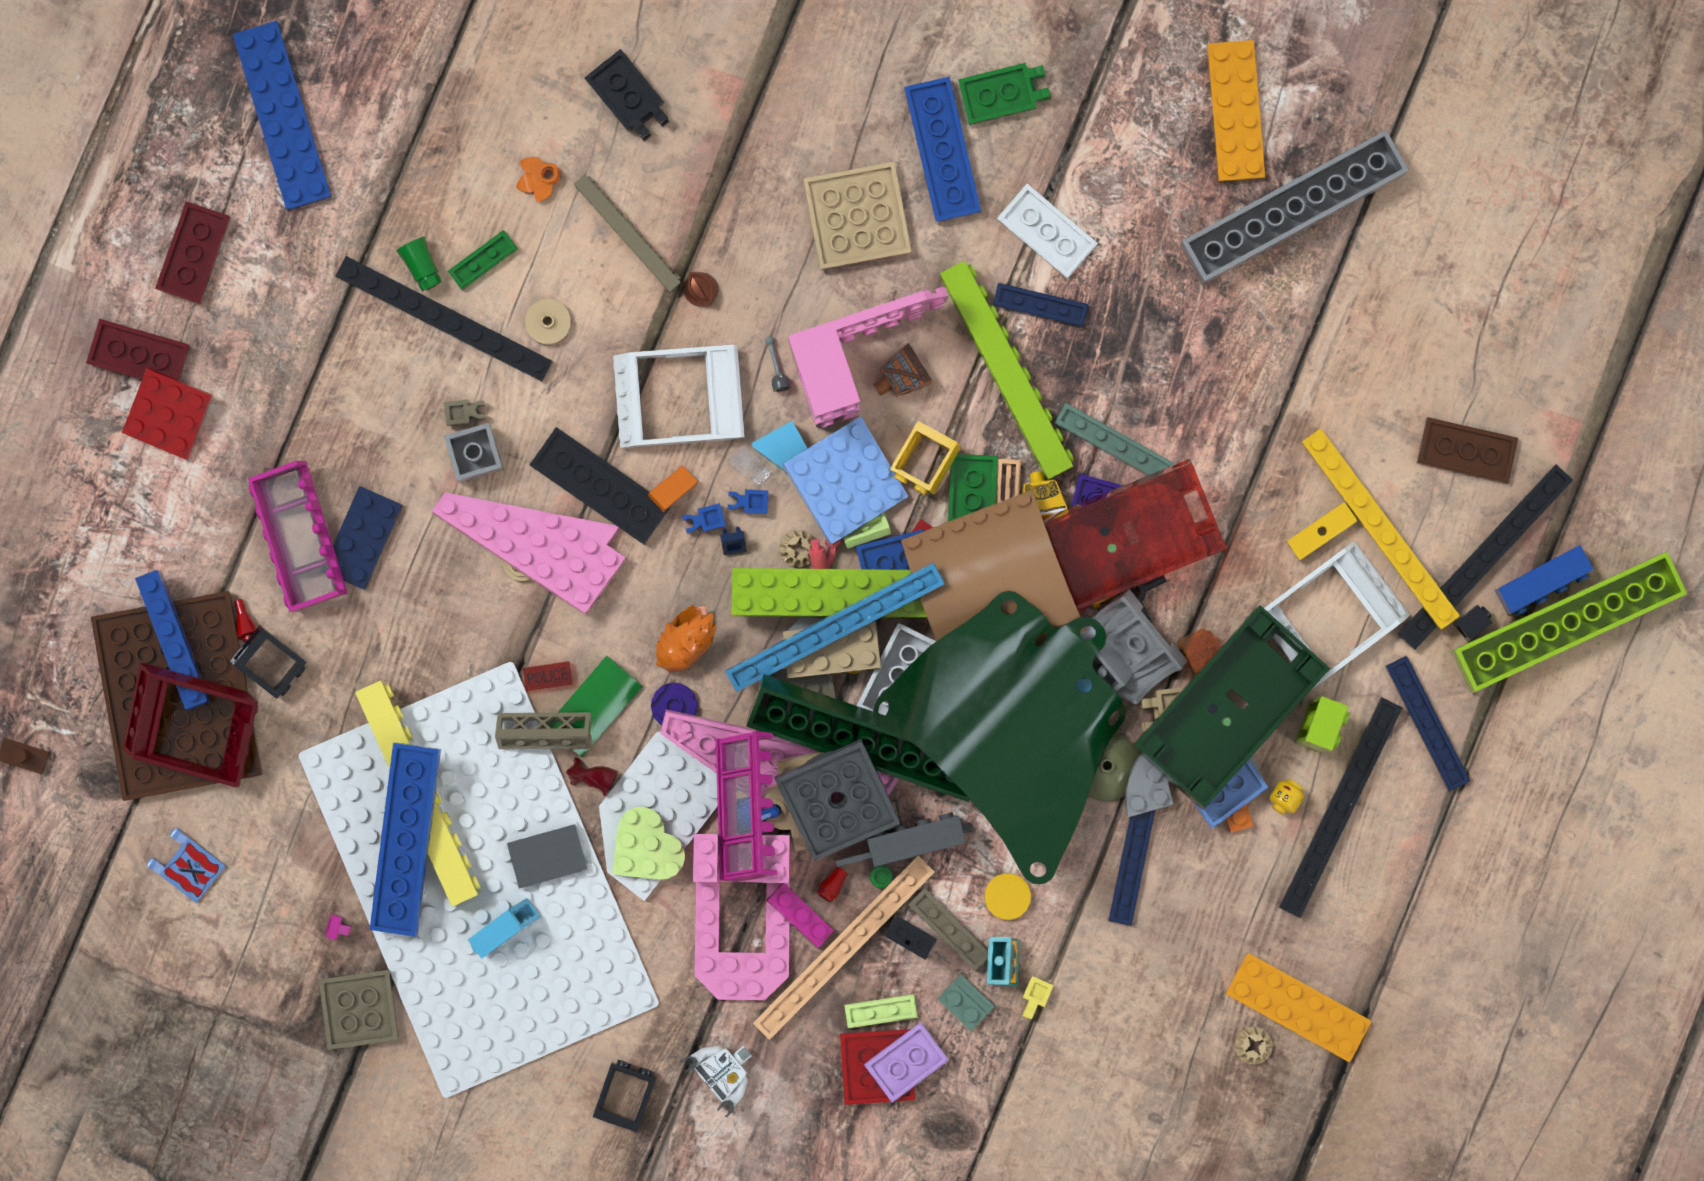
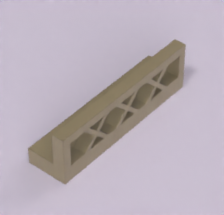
M591 712L498 713L495 732L498 749H592L590 734ZM553 720H559L563 723L557 729H551L548 726ZM576 720H585L584 728H573L571 724ZM503 721H514L516 723L511 729H502ZM529 721H537L539 723L534 729H528L524 726Z

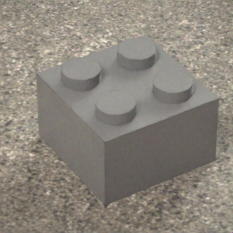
M490 423L444 436L454 473L459 483L504 470Z

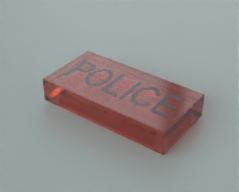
M570 661L523 668L526 691L573 685Z

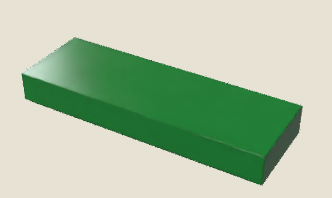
M503 230L448 270V272L460 289L464 290L517 251L518 248Z

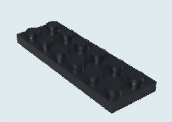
M557 427L530 463L532 468L643 545L647 543L671 508L669 507L663 512L648 497V490Z

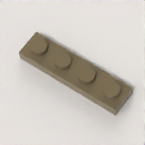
M925 888L908 904L974 971L988 959V951Z

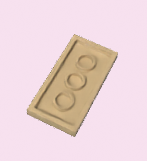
M873 621L788 665V678L882 668L877 621ZM804 629L783 631V638L786 639Z

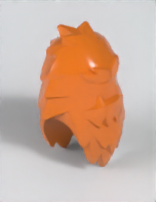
M691 605L680 612L671 623L668 622L666 624L665 632H661L660 641H657L656 657L658 659L656 665L667 670L671 674L673 672L685 671L707 652L713 642L717 625L713 624L714 614H707L706 605H701L695 608V605Z

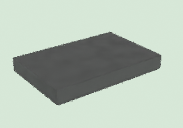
M575 824L507 843L519 888L588 870Z

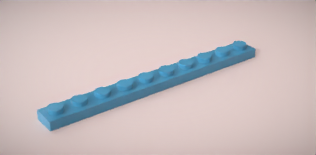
M932 562L730 667L725 672L735 691L738 692L761 680L763 674L771 675L944 585L945 582L935 563Z

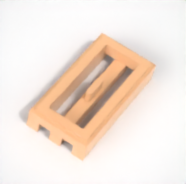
M998 459L996 503L1002 502L1000 500L1002 464H1007L1005 500L1010 498L1011 464L1016 465L1014 497L1019 495L1021 460Z

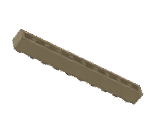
M583 175L574 183L575 187L671 294L681 285V278L677 273L673 274L670 271L672 268L667 262L663 263L661 261L662 257L657 251L653 252L651 249L652 245L641 238L643 235L638 230L635 231L632 228L633 224L629 219L625 220L622 217L624 214L619 208L615 209L612 206L614 204L609 197L607 199L604 197V191L600 187L596 188L594 185L595 181L590 176Z

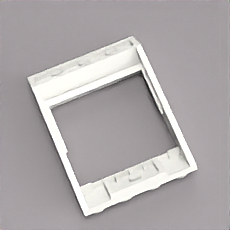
M737 345L629 352L613 356L620 448L726 441L745 437ZM705 355L711 434L643 440L637 359Z
M1355 541L1264 608L1310 649L1277 604L1298 588L1305 587L1327 569L1334 566L1381 628L1352 650L1349 656L1331 668L1313 689L1410 616ZM1275 634L1273 636L1275 642L1281 646L1291 662L1298 653Z

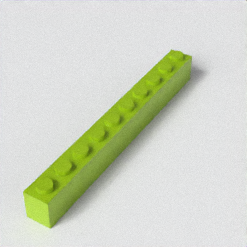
M964 260L941 272L939 276L1046 480H1051L1072 469V462L1075 460L1069 449L1064 450L1061 444L1064 439L1058 428L1053 429L1050 423L1053 418L1049 410L1042 408L1039 402L1042 400L1038 389L1036 387L1032 389L1028 381L1031 379L1026 367L1021 368L1018 359H1020L1015 346L1010 347L1006 340L1010 338L1004 326L1000 327L996 321L999 316L994 306H989L985 298L988 295L983 285H977L974 279L977 277L973 266L971 264L967 266Z

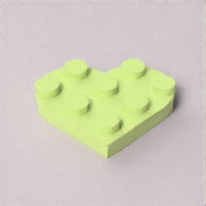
M634 807L627 810L620 818L617 828L612 874L658 880L669 879L678 874L684 865L685 849L675 836L665 833L664 823L660 815L647 807Z

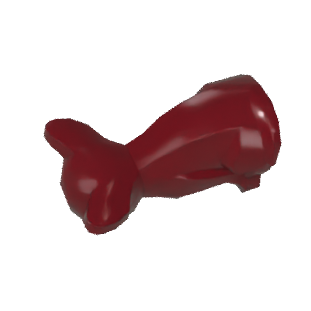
M575 757L573 760L574 764L566 771L570 784L576 786L579 782L583 781L589 787L600 789L603 792V796H607L618 771L604 766L586 769L581 759Z

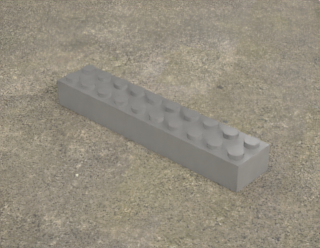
M1387 130L1184 239L1180 246L1199 281L1204 285L1405 176L1409 170Z

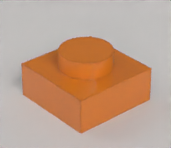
M1247 804L1226 818L1230 833L1253 826Z

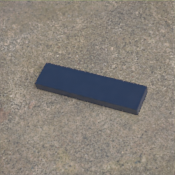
M1002 283L997 285L993 302L994 307L1082 328L1089 305Z

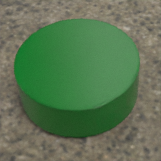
M876 866L870 873V881L876 888H886L893 881V873L887 866Z

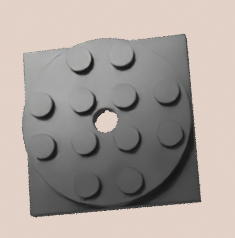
M862 739L835 751L819 754L808 760L805 764L775 776L778 788L814 861L900 824L898 815ZM833 792H840L844 795V799L841 802H834L831 800V795Z

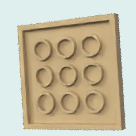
M895 162L803 179L820 271L912 254Z

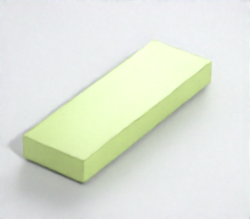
M914 994L844 1005L848 1028L918 1018Z

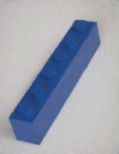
M155 570L135 578L169 669L203 679L162 571ZM176 685L185 710L191 711L212 702L208 693Z

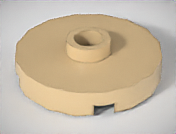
M541 299L529 307L525 315V327L527 333L534 341L542 345H554L568 335L571 328V317L568 309L561 302L555 299ZM545 318H551L552 323L545 325L543 323Z

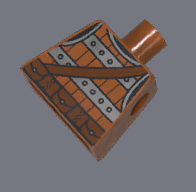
M908 343L880 367L884 378L873 385L880 396L892 389L896 397H900L930 385L932 379Z

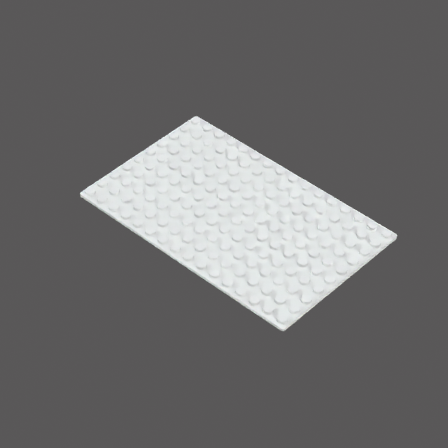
M508 662L401 708L404 716L401 718L403 726H408L413 735V739L410 740L412 745L441 749L436 790L442 799V803L439 805L443 813H448L452 822L449 825L452 834L457 833L462 844L459 847L462 856L467 855L471 864V868H468L472 877H477L481 889L478 890L480 895L452 907L428 855L418 935L412 937L373 931L442 1096L445 1098L453 1096L657 1007L659 1004L658 998L551 749H498L495 739L498 713H535L514 663ZM503 721L502 729H511L516 723L514 721ZM529 721L524 726L528 729H534L539 723L537 721ZM367 723L300 752L299 759L370 924L375 883L372 880L377 874L390 769L370 724ZM575 824L588 870L519 888L507 843ZM528 898L541 917L481 959L473 951L468 939L505 911Z

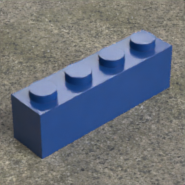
M1581 545L1494 591L1507 615L1514 612L1515 616L1528 610V604L1535 602L1538 605L1549 599L1547 594L1553 591L1559 594L1569 588L1568 583L1574 580L1579 583L1589 578L1588 573L1594 569Z

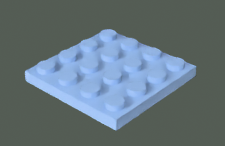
M861 416L782 464L829 545L908 497L900 481L894 478L895 473L890 470V464Z

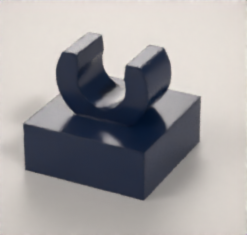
M739 526L736 527V532L728 533L727 528L723 529V534L720 537L724 555L747 552L744 532L740 530Z

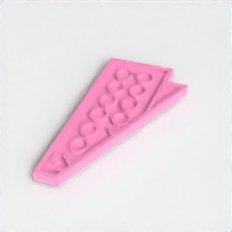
M445 493L432 510V514L584 615L588 613L626 560L623 555L608 546L619 531V527L616 525Z
M666 710L661 735L717 773L716 739L752 733L758 730ZM776 736L759 740V750L771 753L770 761H760V774L772 777L771 784L761 785V798L764 797L765 791L768 788L777 784L775 781V776L779 775L776 765L777 760L818 751ZM748 743L735 745L736 769L749 767ZM749 775L736 777L737 788L750 797ZM833 792L831 795L834 802H838L840 792Z

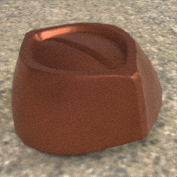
M690 271L683 291L685 298L692 305L698 307L711 306L717 296L718 285L710 274Z

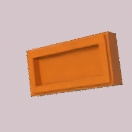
M682 465L651 490L648 497L665 512L694 488L698 481Z

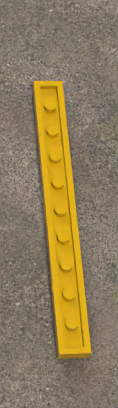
M1320 428L1303 440L1302 445L1441 631L1459 618L1460 615L1323 430Z

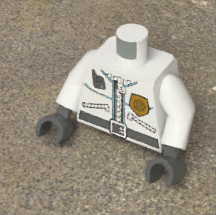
M720 1046L701 1048L691 1056L681 1059L679 1063L681 1064L686 1061L689 1064V1068L684 1072L687 1073L694 1069L722 1102L717 1110L719 1111L722 1107H725L728 1110L725 1117H728L744 1096L748 1083L746 1077L748 1072L742 1065L752 1055L744 1046L739 1048L734 1054L727 1047L723 1049Z

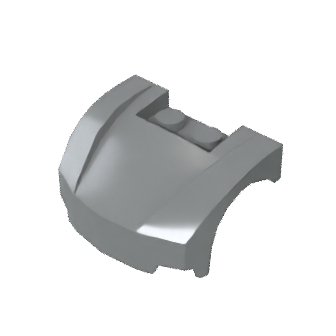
M1128 589L1093 617L1105 629L1107 637L1104 647L1093 659V668L1118 693L1119 697L1133 702V704H1138L1155 685L1170 674L1181 670L1188 660L1174 643L1169 645L1141 611L1144 606ZM1085 626L1086 631L1080 633L1081 638L1085 640L1093 639L1096 634L1095 629L1092 626Z

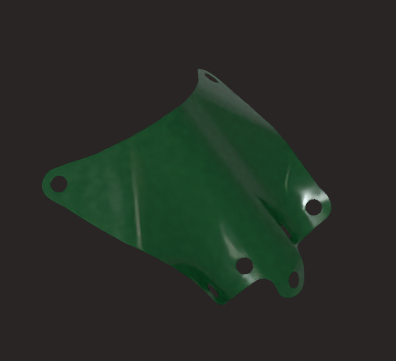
M1005 591L998 594L983 610L929 646L911 663L891 686L879 696L874 705L873 718L877 725L902 735L930 757L985 816L1005 843L1026 880L1040 885L1049 882L1055 875L1059 862L1083 813L1099 762L1110 739L1124 722L1126 708L1118 693L1093 668V659L1102 650L1107 638L1105 629L1098 621L1089 617H1080L1062 627L1054 628L1043 613L1021 595L1013 591ZM1013 600L1016 602L1017 609L1013 614L1002 612L1001 605L1004 601ZM1085 626H1092L1096 631L1095 637L1091 640L1081 638V629ZM1045 632L1047 634L1045 642L1040 646H1035V640L1038 635ZM1081 678H1088L1092 682V688L1086 693H1081L1076 689V683ZM883 701H887L889 706L888 712L884 717H880L879 706ZM1118 711L1119 718L1117 722L1110 726L1108 723L1110 716ZM1039 862L1044 864L1046 873L1041 877L1032 875L1030 866L1033 863Z

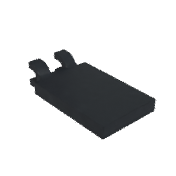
M621 49L584 77L628 132L634 128L644 142L651 137L650 131L644 124L653 116L662 127L669 123L668 117L660 109L664 101Z

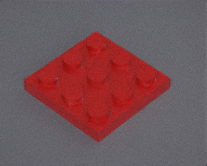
M146 368L122 433L187 460L213 394L151 368Z
M910 1029L840 1033L845 1105L891 1102L864 1064ZM914 1087L895 1101L915 1100Z

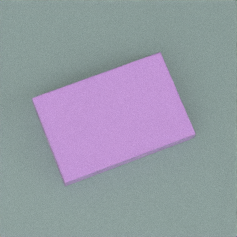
M920 1022L864 1065L893 1103L949 1061V1059Z

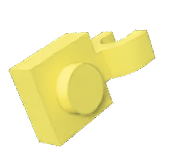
M1031 976L1022 997L1028 1000L1022 1016L1031 1020L1037 1005L1045 1007L1054 985Z

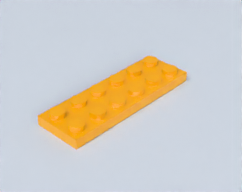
M1254 40L1208 43L1207 55L1218 182L1265 179Z
M1250 953L1245 955L1225 992L1226 995L1349 1063L1372 1022Z

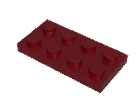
M186 201L155 289L201 304L231 217Z
M99 319L86 364L141 380L146 368H151L180 381L190 345Z

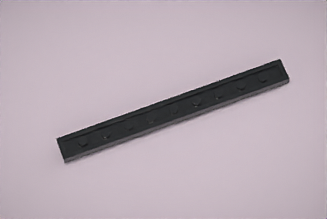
M345 256L335 275L336 278L543 382L553 363L552 360Z
M1557 464L1546 473L1440 587V590L1454 608L1573 481ZM1422 607L1397 635L1413 650H1416L1437 626Z
M1380 697L1278 908L1301 918L1403 707Z

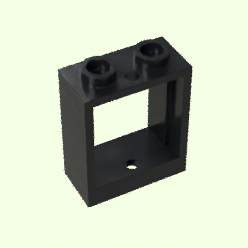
M261 625L258 626L230 660L236 668L276 699L288 692L291 687V681L295 677L298 678L306 669L304 665L307 663L301 656ZM266 639L296 661L275 688L245 666Z
M897 915L894 916L884 933V936L925 960L937 941V938ZM910 940V943L905 944V941Z
M617 1060V1063L612 1062L593 1117L638 1132L657 1077L652 1076L653 1071L640 1067L638 1071L630 1068V1063ZM615 1071L648 1081L636 1120L603 1109Z

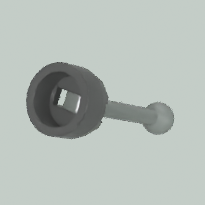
M768 336L765 342L769 345L776 375L772 378L773 392L788 390L791 388L790 380L785 374L780 373L773 345L775 340L772 336Z

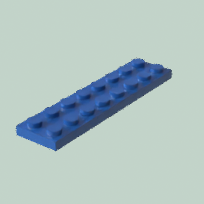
M273 21L233 34L286 210L289 211L331 198L329 186L278 22Z
M393 743L369 930L412 937L418 935L441 749Z

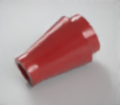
M836 866L834 871L818 885L819 889L816 893L824 900L832 903L834 899L838 898L848 873Z

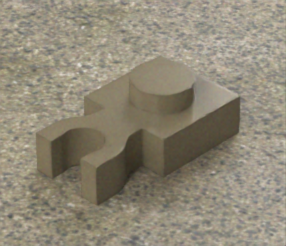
M468 400L444 402L446 425L471 424V417L480 420L486 419V414H477L476 412L479 406H485V401H477L473 405H468Z

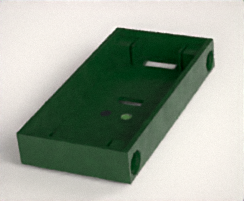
M1259 605L1136 740L1132 747L1201 810L1205 809L1330 668ZM1275 634L1298 653L1290 664L1267 644ZM1230 689L1248 703L1243 711L1226 696Z

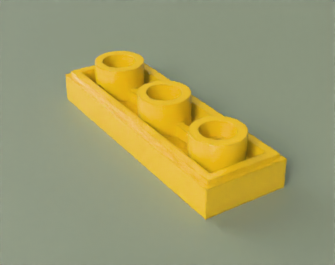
M1343 502L1286 541V543L1300 561L1357 522V519L1346 503ZM1318 528L1325 530L1324 536L1318 534Z

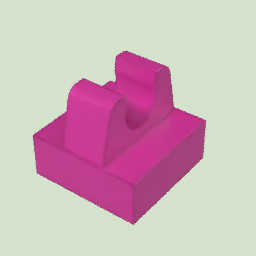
M330 913L324 936L336 940L338 934L349 936L351 927L341 923V916Z

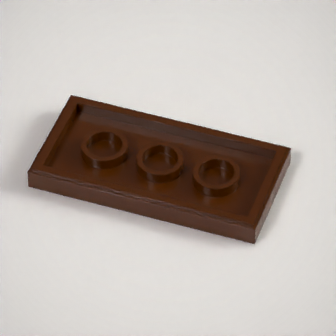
M1427 417L1416 463L1508 484L1518 438Z

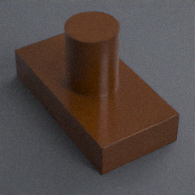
M4 738L0 748V761L43 774L50 752Z

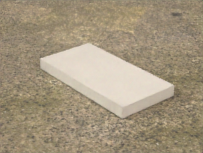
M1028 184L1023 187L997 218L1002 225L1066 279L1072 275L1098 244Z

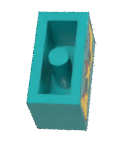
M989 937L988 985L1018 987L1020 939Z

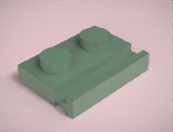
M961 974L937 998L970 1031L995 1007Z

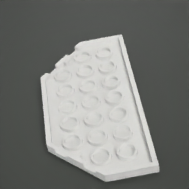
M661 732L655 733L599 806L607 873L644 901L661 879L612 874L617 828L620 818L627 810L634 807L653 809L660 815L664 823L665 833L675 836L685 849L694 838V834L698 833L718 807L717 773L661 735Z

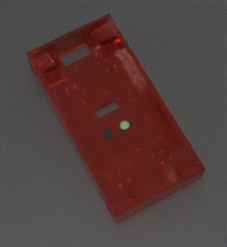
M1190 459L1043 518L1051 544L1077 610L1227 549ZM1197 490L1208 518L1194 523L1184 495ZM1129 521L1132 522L1140 541L1132 545L1123 527V524Z

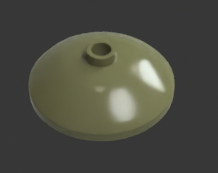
M1115 733L1110 739L1088 794L1090 798L1099 801H1114L1125 796L1130 771L1139 756V753L1132 747L1133 743L1125 736ZM1105 761L1111 763L1112 767L1110 770L1103 768Z

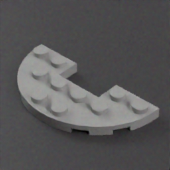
M1139 755L1130 771L1125 789V807L1128 817L1173 805L1168 785L1170 781L1142 755ZM1251 757L1249 759L1250 762L1262 777L1261 771L1253 757Z

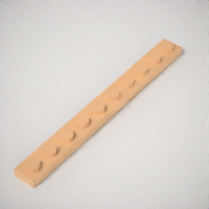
M917 856L753 1024L770 1040L924 884L934 871Z

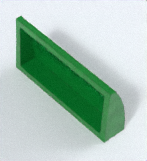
M606 655L557 713L591 712L590 734L593 746L643 686ZM553 720L548 726L551 729H557L563 723L559 720ZM576 720L571 726L573 728H584L585 720ZM589 749L572 750L580 757H583Z

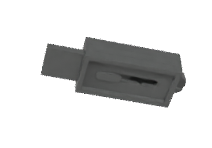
M953 812L940 815L939 821L931 822L930 818L917 821V826L909 829L907 824L894 827L893 833L885 835L883 831L871 836V839H867L870 852L836 861L837 867L872 858L873 865L876 867L966 843L964 833L972 832L974 829L971 822L961 824L959 815L954 816Z

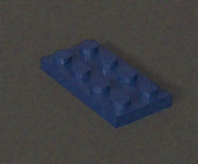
M359 486L333 547L344 581L366 590L403 505ZM327 566L323 567L322 572L326 573Z

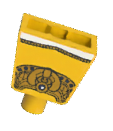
M1041 471L1031 473L1029 475L1031 483L1023 485L1022 493L1033 490L1045 525L1065 523L1067 521L1068 508L1057 481H1045Z

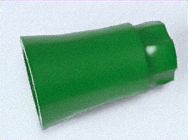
M425 236L415 239L396 250L412 274L415 282H418L422 292L442 283L437 273L438 269L428 249Z

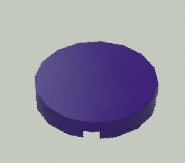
M669 683L661 686L655 692L651 700V710L655 720L662 725L666 710L695 716L698 703L695 694L689 687L681 683Z

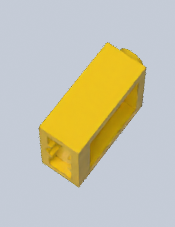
M917 421L890 470L895 473L894 478L898 479L901 483L906 485L908 481L915 485L913 489L919 493L926 495L928 492L934 496L962 447L958 442ZM922 437L948 450L946 457L929 485L903 471Z

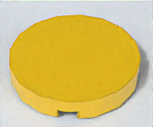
M1003 873L995 876L988 883L985 889L984 901L987 909L994 916L1000 919L1012 920L1020 917L1027 911L1031 902V892L1028 884L1022 877L1012 873Z

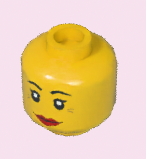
M1290 779L1279 781L1269 797L1270 801L1274 804L1272 809L1281 815H1284L1285 812L1295 813L1304 800L1303 788Z

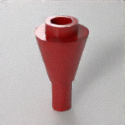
M243 599L234 601L238 614L237 639L243 640V643H245L257 627L247 613Z

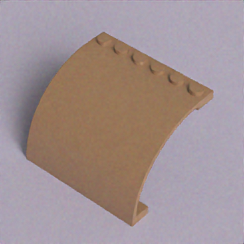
M1033 490L901 540L911 573L934 562L945 582L944 585L920 597L936 641L983 610L998 594L1005 591H1013L1021 595L1038 608L1054 628L1062 627L1082 617L1074 603L1060 568ZM1006 600L1001 605V610L1005 614H1013L1017 609V604L1013 600ZM1083 627L1080 633L1086 631V628ZM1045 632L1038 635L1035 640V646H1040L1045 642L1047 638Z

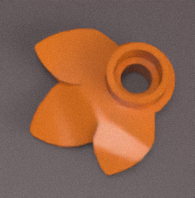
M538 157L522 159L519 163L526 173L519 179L516 188L525 193L534 192L537 202L546 200L552 194L553 186L560 180L561 173L559 168L553 163H544ZM546 172H553V177L551 179L545 178Z

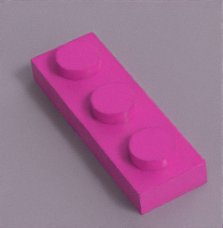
M781 883L766 900L816 948H819L834 931L785 883Z

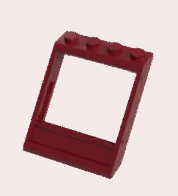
M140 663L122 749L135 760L228 786L239 787L241 778L244 775L245 759L249 752L250 736L253 734L255 714L258 712V701L243 690L150 664ZM169 683L235 701L234 713L220 770L154 752Z

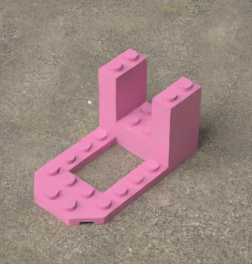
M945 287L935 289L936 293L931 294L930 290H924L788 336L789 348L816 427L820 425L822 429L835 424V420L841 418L844 421L857 417L856 413L860 412V399L840 341H842V344L855 340L856 335L863 333L864 336H868L878 332L877 328L886 326V329L898 326L901 320L908 318V321H913L921 318V314L944 307V303L948 299Z
M694 834L693 882H696L695 977L718 1000H766L789 977L790 923L766 901V953L719 952L720 882L733 881L720 880L719 835ZM762 835V845L772 846L775 850L774 855L763 856V869L777 870V875L739 882L767 883L766 900L781 883H785L790 888L791 835ZM751 842L739 843V871L752 869Z

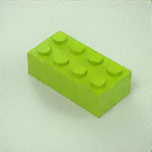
M1323 696L1311 699L1295 744L1319 753L1329 752L1334 748H1338L1342 737L1339 734L1340 728L1347 724L1350 712H1347L1348 706Z

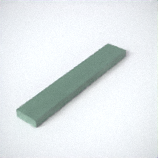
M1067 403L1064 404L1054 422L1057 426L1165 485L1167 483V487L1174 491H1177L1188 471Z

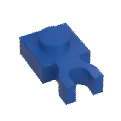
M745 489V495L729 491L728 496L736 497L737 503L735 505H728V510L744 507V513L767 514L769 491Z
M720 503L697 509L699 513L697 516L690 514L682 516L683 521L690 519L694 522L691 528H686L687 534L694 532L698 527H702L703 532L726 527Z

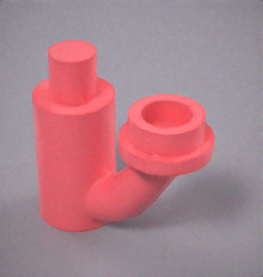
M842 538L831 545L825 539V545L829 546L827 555L825 548L820 545V540H812L810 542L811 548L809 549L812 569H830L835 560L838 545L842 543Z

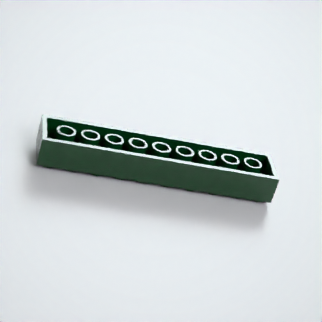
M763 674L748 713L746 727L772 733L773 736L823 753L835 751L862 739L877 771L967 802L970 801L967 795L921 749L902 735L877 725L873 718V711Z

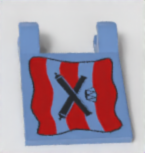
M175 828L170 833V836L181 843L182 846L166 866L155 858H151L147 862V866L197 903L226 865L190 839L180 829Z

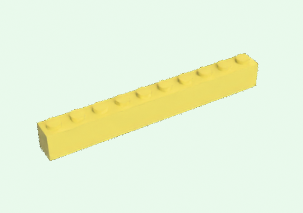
M380 680L355 693L390 769L393 743L412 745L410 740L413 739V735L408 726H403L401 718L404 716L399 705L394 706L391 699L394 693L389 683L384 684V681ZM436 790L428 855L449 902L454 907L480 895L478 890L481 889L477 877H472L468 868H471L470 861L466 854L462 856L460 852L461 841L457 833L452 834L450 830L451 819L447 812H442L439 805L442 803V799Z

